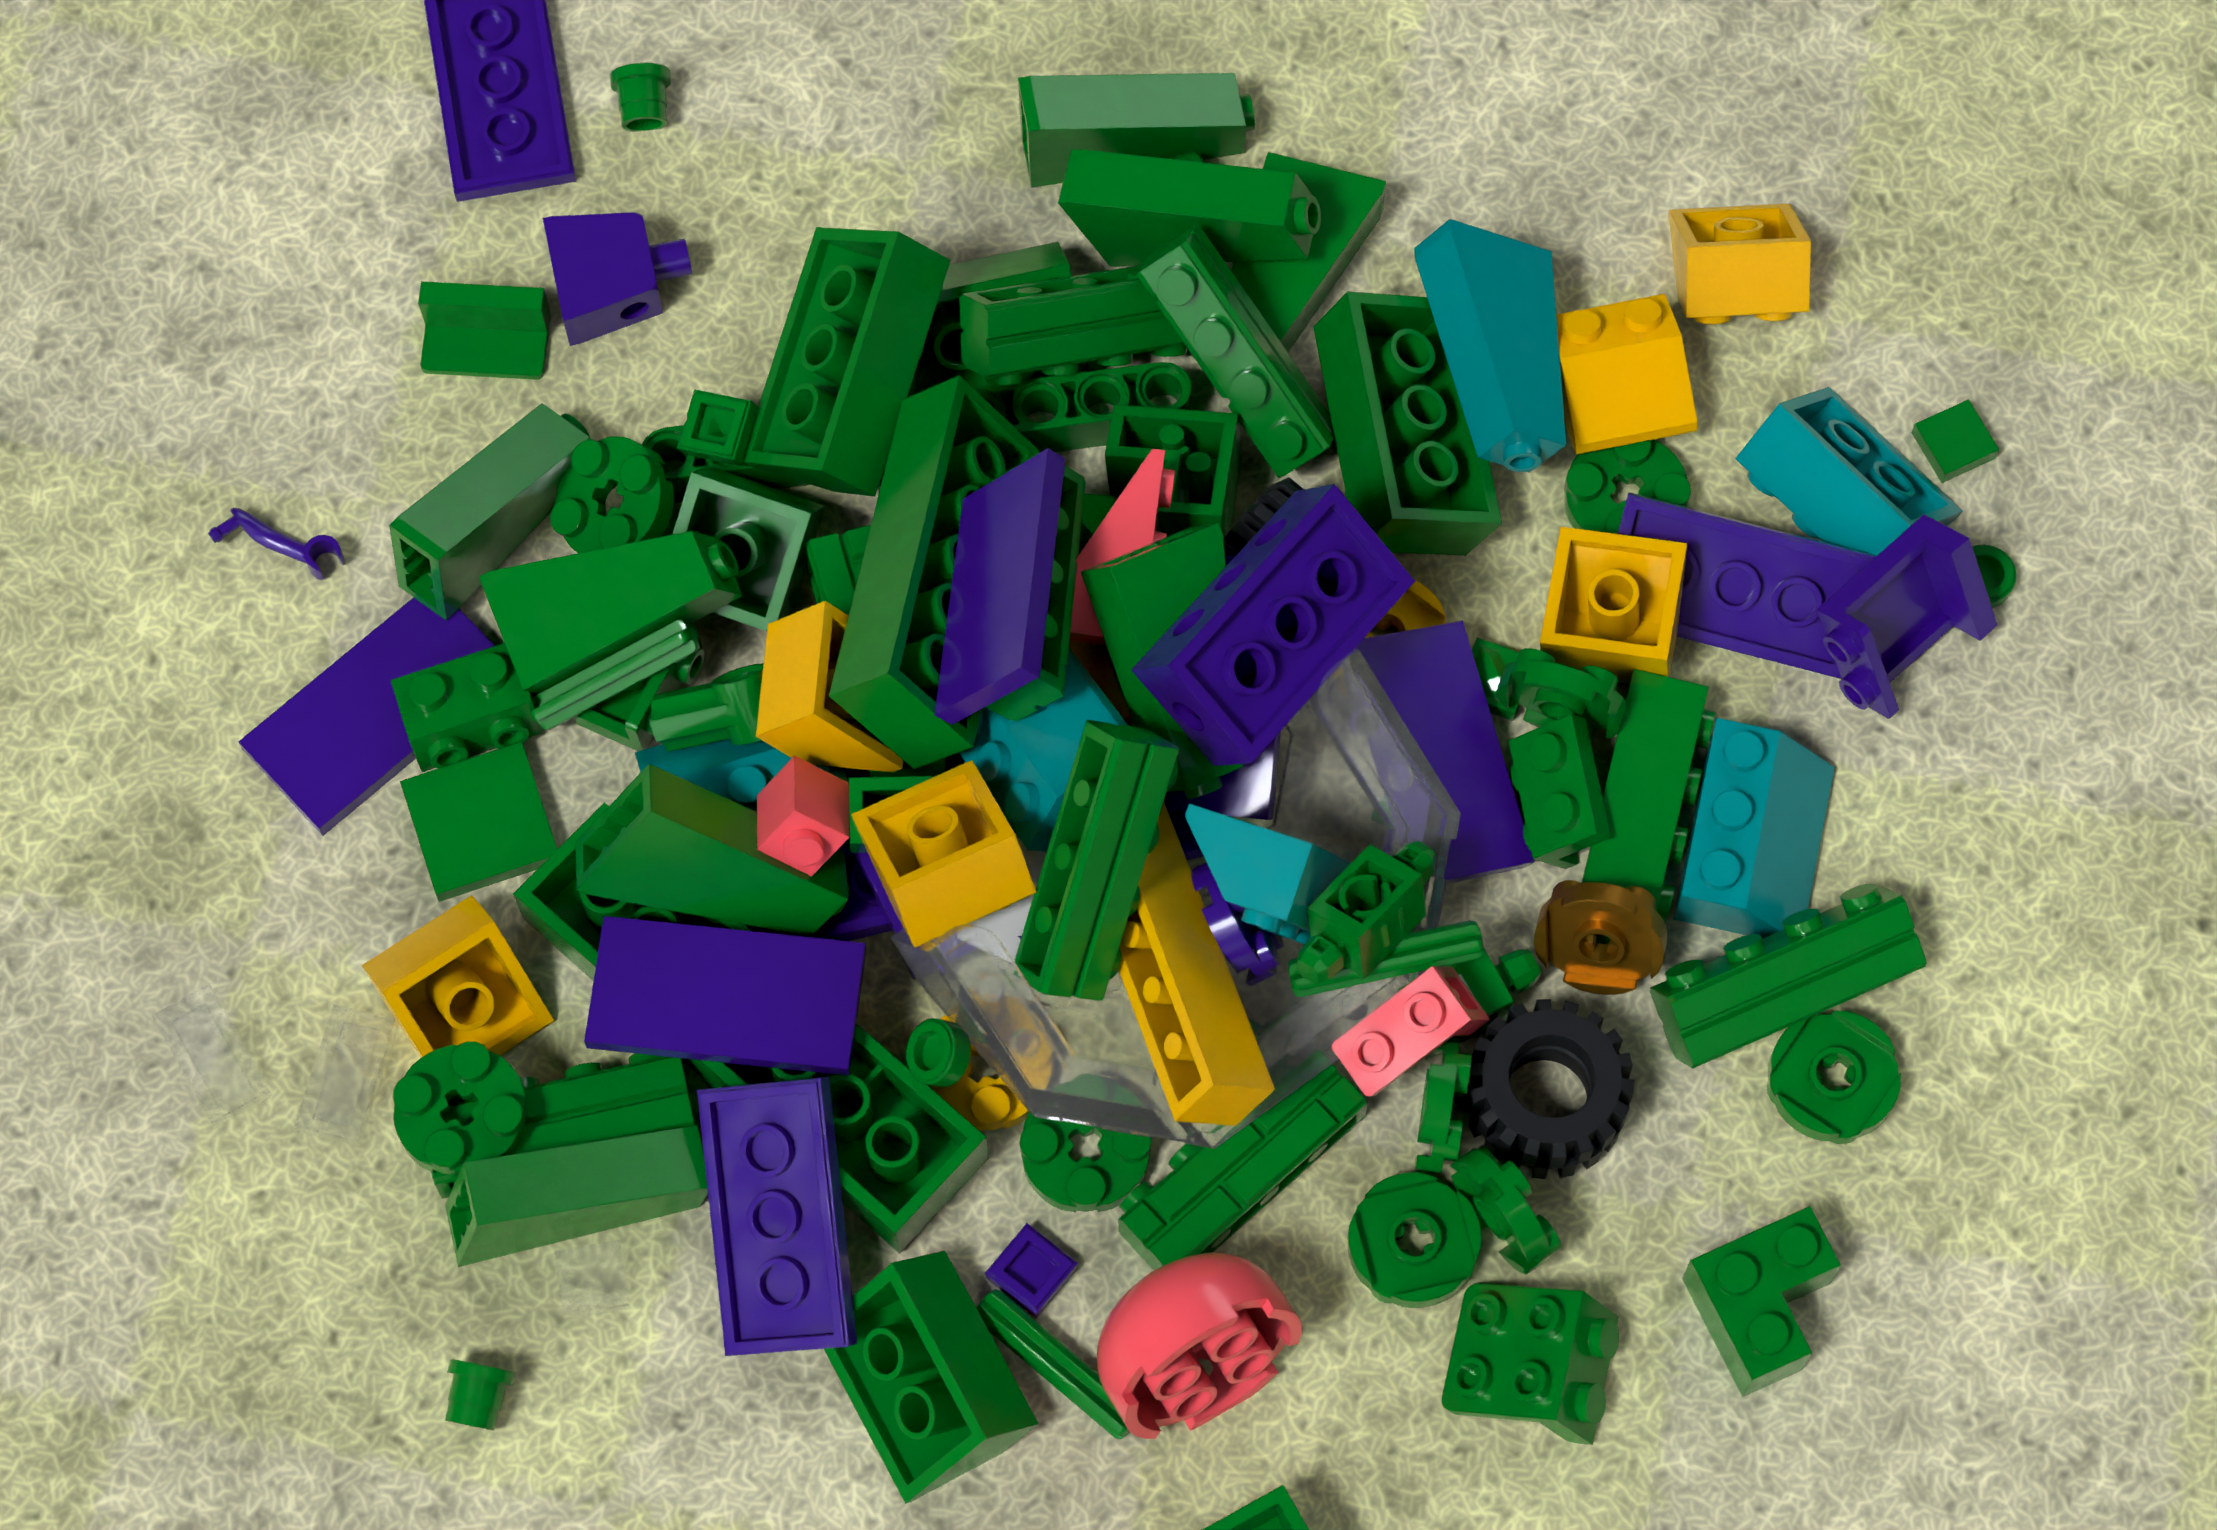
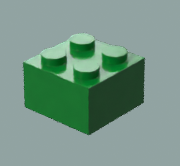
M711 466L691 472L673 534L694 531L718 538L731 549L739 567V573L735 578L743 596L712 613L767 631L769 623L791 615L806 571L805 543L809 539L816 538L826 506Z

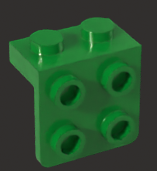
M1480 1283L1470 1285L1466 1289L1462 1301L1441 1399L1443 1407L1455 1415L1539 1422L1568 1442L1593 1445L1597 1423L1603 1418L1606 1408L1604 1387L1610 1359L1615 1355L1619 1344V1330L1617 1326L1619 1317L1584 1291Z

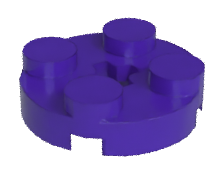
M1207 862L1192 869L1191 877L1195 892L1206 886L1208 888L1213 903L1203 908L1202 911L1213 936L1237 974L1248 969L1246 984L1249 986H1254L1274 976L1277 973V966L1281 964L1277 950L1284 947L1282 937L1241 921L1244 908L1224 900Z

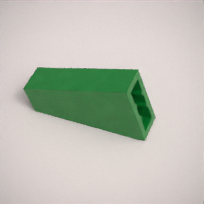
M1235 73L1049 75L1018 78L1021 138L1031 188L1063 183L1071 150L1084 149L1167 159L1175 155L1194 151L1203 160L1245 153L1246 131L1255 130V117L1250 94L1239 95Z
M1084 149L1071 150L1058 200L1061 208L1107 264L1112 267L1143 265L1147 256L1197 223L1225 262L1308 259L1313 234L1318 232L1321 224L1319 202L1313 197L1296 172Z
M1268 152L1263 169L1296 172L1313 197L1318 200L1321 209L1320 228L1316 234H1313L1308 259L1234 262L1231 271L1289 353L1379 221L1384 206L1386 181Z
M541 403L401 513L389 525L398 586L448 621L482 585L479 576L488 571L496 570L552 511L555 506V496L559 481L571 464V454L574 448L581 441L590 439L586 428L573 416L565 413L560 416Z
M1219 523L1184 529L1081 571L1135 727L1151 731L1179 747L1176 758L1178 775L1174 786L1169 791H1184L1186 799L1196 798L1218 790L1223 786L1220 776L1243 767V764L1213 766L1131 669L1226 567L1223 533Z
M694 531L491 570L479 576L523 691L539 693L676 619H685L691 624L743 596L735 578L739 573L738 563L731 549L718 538Z
M648 764L576 841V886L578 891L585 894L811 937L830 917L837 916L843 910L850 892L847 882L844 851L838 849L811 877L757 850L756 811L652 764Z
M698 1126L464 1162L445 1204L458 1267L700 1207L708 1194L704 1151Z

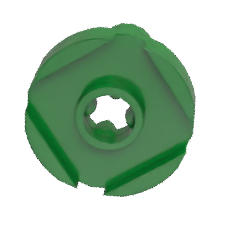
M612 436L599 441L593 439L581 441L574 448L571 454V464L560 479L557 487L555 506L550 516L551 526L554 531L563 535L568 545L577 553L661 537L672 515L674 490L672 482L665 480L664 469L660 465V463L664 465L665 463L660 455L650 447L625 437ZM616 487V493L623 496L622 503L619 508L611 507L607 513L605 506L607 496Z
M1656 440L1577 454L1571 463L1564 486L1565 511L1573 528L1618 534L1626 500L1621 501L1619 504L1612 500L1616 492V483L1623 482L1626 485L1634 483L1640 488L1637 495L1687 507L1691 494L1690 483L1687 480L1686 471L1680 460L1670 449Z
M1532 648L1521 649L1517 660L1508 663L1504 667L1496 690V697L1502 706L1509 710L1513 699L1516 703L1526 708L1523 720L1538 728L1569 714L1585 718L1590 740H1592L1596 728H1607L1606 739L1616 736L1627 707L1624 698L1615 690L1618 678L1610 671L1596 666H1583L1580 671L1558 664L1551 655Z
M1832 1011L1831 1014H1819L1811 1018L1809 1017L1789 1026L1778 1039L1768 1063V1096L1775 1104L1781 1117L1798 1132L1819 1141L1848 1144L1856 1138L1877 1129L1888 1117L1896 1103L1901 1088V1072L1898 1074V1064L1894 1057L1896 1051L1890 1038L1880 1027L1856 1013ZM1836 1062L1843 1064L1847 1068L1844 1079L1851 1086L1845 1090L1839 1087L1833 1090L1825 1088L1821 1084L1823 1077L1816 1072L1817 1067L1821 1064L1830 1069Z
M1447 1040L1432 1052L1443 1055L1441 1065L1430 1063V1069H1427L1417 1142L1430 1144L1429 1156H1416L1415 1169L1441 1173L1444 1161L1454 1162L1458 1160L1463 1121L1450 1118L1453 1096L1464 1097V1094H1467L1472 1055L1459 1053V1041Z
M467 1041L460 1045L441 1047L426 1054L408 1069L405 1076L397 1082L393 1089V1120L397 1135L409 1156L422 1168L433 1173V1170L442 1174H454L457 1178L464 1162L513 1155L522 1140L520 1135L525 1127L526 1117L528 1119L529 1108L523 1084L514 1068L503 1057L489 1051L480 1043ZM461 1097L463 1100L473 1098L478 1101L479 1104L471 1109V1115L474 1120L470 1124L462 1126L457 1119L448 1122L444 1121L443 1115L450 1109L449 1102L451 1100Z
M1088 1078L1077 1079L1069 1085L1058 1087L1043 1096L1027 1115L1019 1141L1025 1176L1033 1190L1050 1205L1060 1210L1075 1213L1076 1210L1083 1212L1097 1210V1212L1119 1206L1125 1197L1144 1181L1151 1151V1137L1146 1119L1138 1106L1121 1091L1111 1086L1101 1085L1095 1080ZM1079 1133L1087 1137L1093 1133L1100 1137L1097 1149L1102 1154L1101 1157L1095 1162L1086 1156L1078 1162L1073 1160L1069 1155L1074 1150V1144L1070 1140L1074 1135Z
M1482 1145L1478 1149H1471L1458 1158V1160L1451 1163L1450 1167L1457 1171L1451 1175L1456 1190L1463 1194L1473 1206L1479 1220L1480 1229L1483 1230L1489 1227L1500 1240H1506L1508 1245L1498 1252L1514 1269L1522 1274H1528L1546 1262L1551 1254L1562 1247L1561 1241L1550 1223L1541 1215L1535 1216L1525 1198L1532 1194V1189L1525 1176L1513 1162L1507 1161L1500 1166L1489 1149Z
M1416 1172L1397 1174L1375 1184L1357 1206L1348 1229V1255L1352 1268L1359 1280L1370 1289L1372 1295L1379 1301L1387 1304L1393 1303L1406 1308L1430 1307L1453 1297L1470 1280L1481 1248L1479 1220L1469 1200L1458 1190L1454 1192L1449 1186L1439 1183L1438 1178ZM1415 1225L1419 1234L1430 1233L1433 1243L1424 1246L1423 1255L1411 1256L1408 1250H1400L1396 1241L1403 1238L1404 1226Z

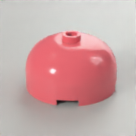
M1203 1253L1187 1256L1150 1272L1129 1289L1116 1303L1104 1323L1098 1341L1097 1368L1099 1378L1106 1395L1129 1432L1144 1439H1156L1161 1432L1159 1427L1183 1420L1191 1431L1252 1397L1278 1373L1272 1361L1285 1344L1287 1346L1299 1344L1302 1335V1323L1276 1282L1256 1264L1244 1258L1225 1253ZM1198 1359L1210 1361L1213 1367L1210 1376L1207 1375Z

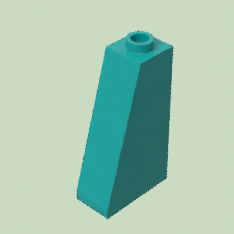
M1449 219L1414 248L1415 261L1477 457L1504 465L1505 468L1511 471L1529 473L1566 446L1552 251Z

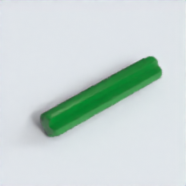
M676 619L539 692L531 698L535 708L530 712L532 718L544 730H551L695 654L699 649V643L694 627H691L685 619Z
M1468 920L1409 933L1364 980L1344 966L1330 980L1314 984L1298 972L1297 958L1291 959L1288 962V975L1295 996L1305 997L1428 970L1432 966L1443 967L1479 959L1483 956V939L1477 922Z
M994 1289L984 1297L977 1306V1310L990 1333L1114 1438L1122 1439L1130 1433L1106 1395L1099 1374L1000 1290Z

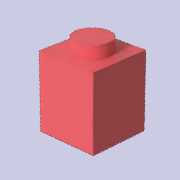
M793 756L757 795V850L811 877L850 837L849 783L796 756Z

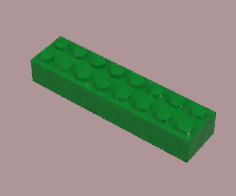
M605 802L513 893L523 919L592 981H594L604 916L751 931L744 924L592 896L578 891L576 886V841L609 807ZM856 1024L850 1076L682 1058V1061L713 1088L829 1077L842 1203L899 1254L989 1159L987 1137L928 1085L915 1080L914 1075L903 1063L858 1024Z

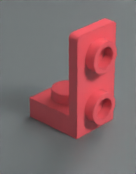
M1432 966L1332 1043V1050L1363 1094L1375 1096L1451 1037L1471 1035L1491 1019L1453 967Z

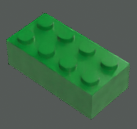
M1347 291L1313 326L1346 498L1391 553L1466 556L1502 524L1490 463L1477 457L1427 297Z

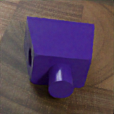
M631 212L550 216L543 218L562 318L570 346L584 343L662 314L663 309L657 281L693 274L685 238L649 245L642 214Z

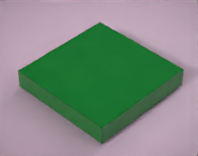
M522 741L400 781L439 902L535 871L557 850Z

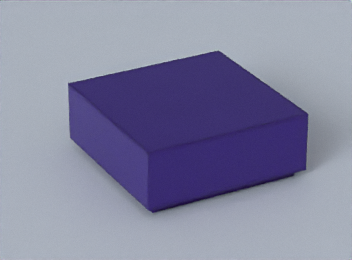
M1026 1223L985 1272V1278L1037 1318L1078 1269V1263Z

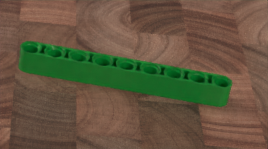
M1168 362L1028 379L1012 385L990 384L972 387L1039 450V453L1047 448L1054 452L1106 446L1112 413L1098 415L1091 412L1089 408L1098 403H1108L1112 406L1127 405L1191 410V381L1189 376L1180 366ZM1159 395H1169L1175 398L1177 402L1164 407L1157 406L1150 400ZM1037 411H1046L1055 416L1050 421L1044 423H1035L1027 418L1030 414ZM684 425L655 430L642 443L657 452L664 462L669 460L684 462V465L678 470L664 472L665 480L673 484L674 503L683 501L691 472L706 466H711L775 489L810 485L754 468L742 463V466H736L684 455L677 449Z

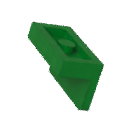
M421 281L418 305L425 323L420 363L424 373L539 380L543 377L551 317L544 288Z

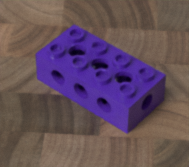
M1335 484L1298 490L1279 508L1131 671L1213 766L1252 763L1411 587L1415 580Z

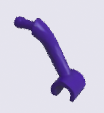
M231 508L230 512L233 516L219 526H214L208 532L212 541L219 543L226 535L241 527L250 538L265 548L307 563L311 574L318 580L324 579L317 563H315L320 555L332 553L338 557L343 566L346 562L338 542L333 537L318 535L311 538L305 544L274 530L249 512L240 508Z

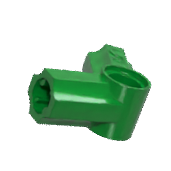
M764 663L731 670L718 676L711 683L658 694L650 701L652 709L650 725L656 742H660L669 752L692 746L706 745L725 739H730L733 745H744L761 741V739L756 737Z

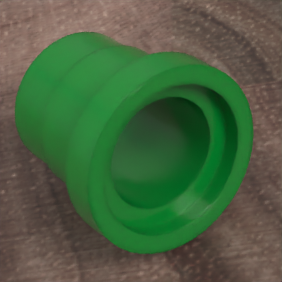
M633 63L620 66L611 71L610 85L611 89L617 92L618 106L624 130L630 132L658 130L667 125L665 89L671 84L668 67L657 63Z
M450 1359L447 1372L454 1375L448 1396L449 1404L445 1421L494 1431L498 1412L501 1411L506 1385L513 1386L516 1373Z

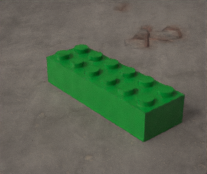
M960 375L903 399L901 402L829 693L830 698L913 769L972 748L982 710L980 709L953 725L934 715L963 498L992 482L1008 470L1017 467L1018 464L1036 453H1039V450Z

